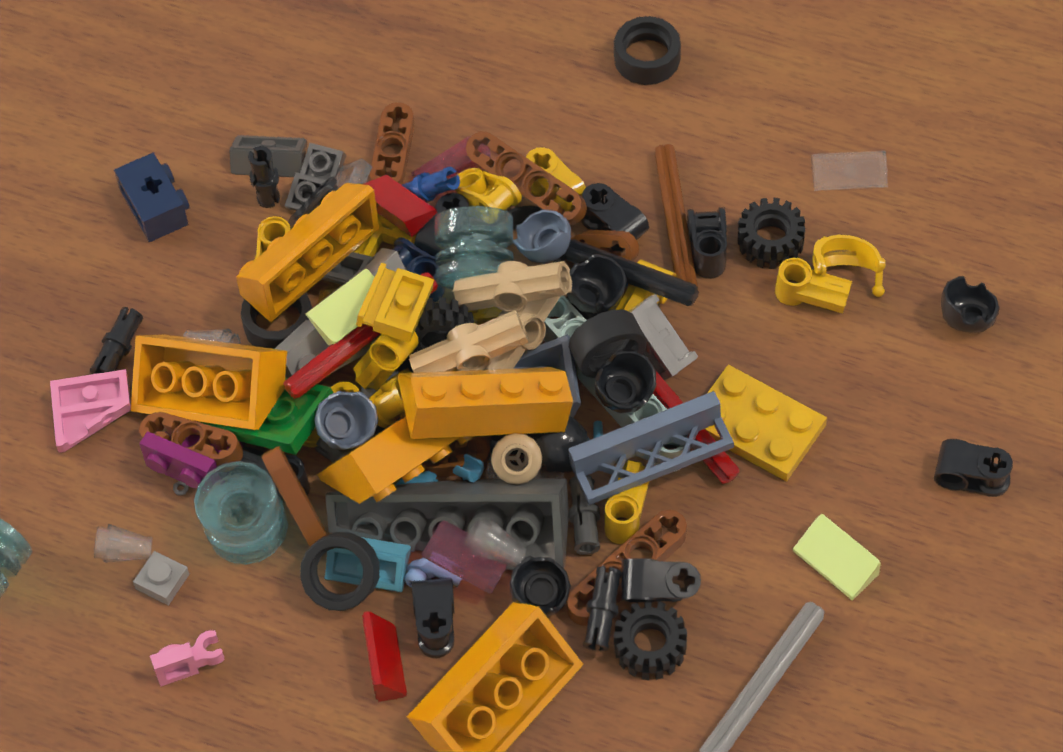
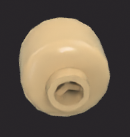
M508 434L497 441L492 450L491 462L494 472L500 479L509 484L519 485L527 483L536 477L541 469L542 454L536 441L528 435ZM518 450L516 456H509L512 451ZM521 453L524 454V461H523V462H521V460H520V458H519L520 455H521ZM509 460H516L519 465H514Z

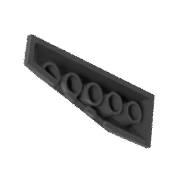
M479 479L475 482L453 480L394 485L397 490L379 502H376L372 496L360 504L339 491L328 492L325 495L329 533L350 532L359 537L411 546V552L419 550L436 554L448 561L457 559L474 563L473 567L482 569H514L528 556L551 557L563 569L565 568L569 521L567 479H532L527 483L519 485L509 484L502 479Z

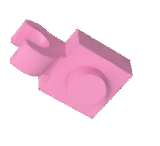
M214 630L202 633L192 647H190L189 642L182 645L172 644L162 648L159 653L150 655L160 687L198 674L199 667L216 665L224 660L221 648L211 652L206 651L207 646L219 642Z

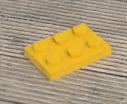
M729 364L708 391V393L714 391L721 404V418L734 442V448L729 450L786 482L827 424V417ZM714 425L705 428L716 441L721 440Z

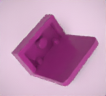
M147 431L139 443L146 467L211 495L215 494L230 470H218L215 460L185 448L195 445L199 441L200 435L188 436L181 446ZM239 441L241 447L243 448L246 443Z

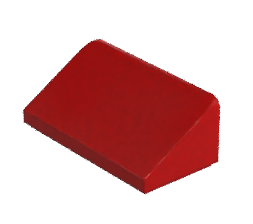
M388 175L364 183V185H369L374 189L377 213L410 237H413L437 213L434 207Z
M370 611L363 612L362 620L376 700L382 702L404 698L407 696L396 627L390 621Z

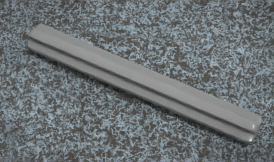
M813 602L805 603L700 748V752H728L823 620L824 610Z

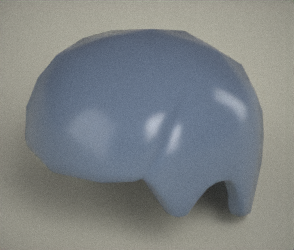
M543 209L531 214L522 224L517 225V239L513 240V243L531 262L545 264L558 260L565 254L571 240V227L567 218L559 212Z
M338 391L329 395L328 398H325L319 404L314 418L317 435L328 446L338 450H352L360 447L374 435L379 421L376 406L364 393L359 391Z

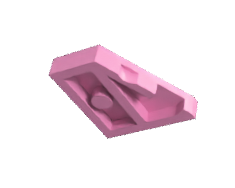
M126 369L50 381L55 440L59 453L67 451L131 410L129 379Z

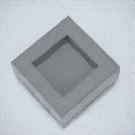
M154 551L134 579L133 584L136 590L169 606L189 576V570L187 566Z

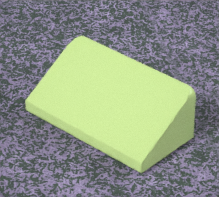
M367 268L305 313L327 345L337 343L358 327L356 326L358 313L374 280L373 274Z
M820 514L793 548L794 553L852 601L879 575L881 562L823 514Z

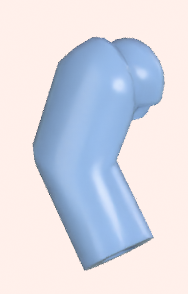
M431 555L412 561L406 568L408 572L404 579L406 584L412 587V581L429 580L435 577L439 579L452 578L453 585L458 587L466 569L440 556Z

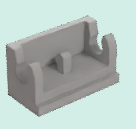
M654 294L629 312L633 313L647 340L643 356L650 360L655 370L666 380L697 359L698 355L695 351L689 352L657 305L659 298Z

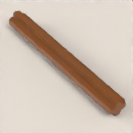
M669 143L666 145L660 144L655 148V158L674 273H676L677 278L697 285L675 148Z

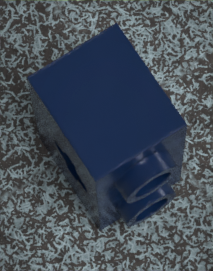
M154 152L114 169L119 190L148 242H152L189 225L185 210L190 209L189 202L182 189L175 190L172 185L175 183V179L168 164L164 163L161 165Z

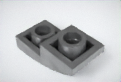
M310 143L300 173H295L285 207L297 211L327 179L334 176L338 181L346 158L344 151Z

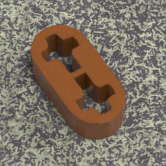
M587 230L571 238V240H578L634 261L639 254L638 241L632 234L625 231ZM619 243V247L625 248L626 254L621 256L620 251L609 250V247Z

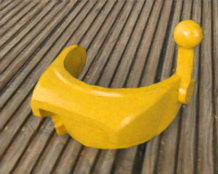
M839 234L830 237L824 236L817 240L812 256L816 274L825 276L826 267L837 265L868 268L876 272L872 294L875 297H881L884 294L885 290L882 283L883 270L886 266L885 259L881 258L878 250L871 243L858 237ZM835 250H849V251L830 252V251H835Z

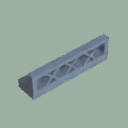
M713 391L571 447L568 450L571 468L588 505H591L734 448V442L721 418V404ZM712 425L715 426L721 440L708 445L695 440L698 431ZM670 442L685 446L681 456L673 459L661 456L659 452L663 445ZM634 456L649 460L645 470L636 474L623 470L626 460ZM599 470L612 475L608 485L593 491L586 478L587 475Z

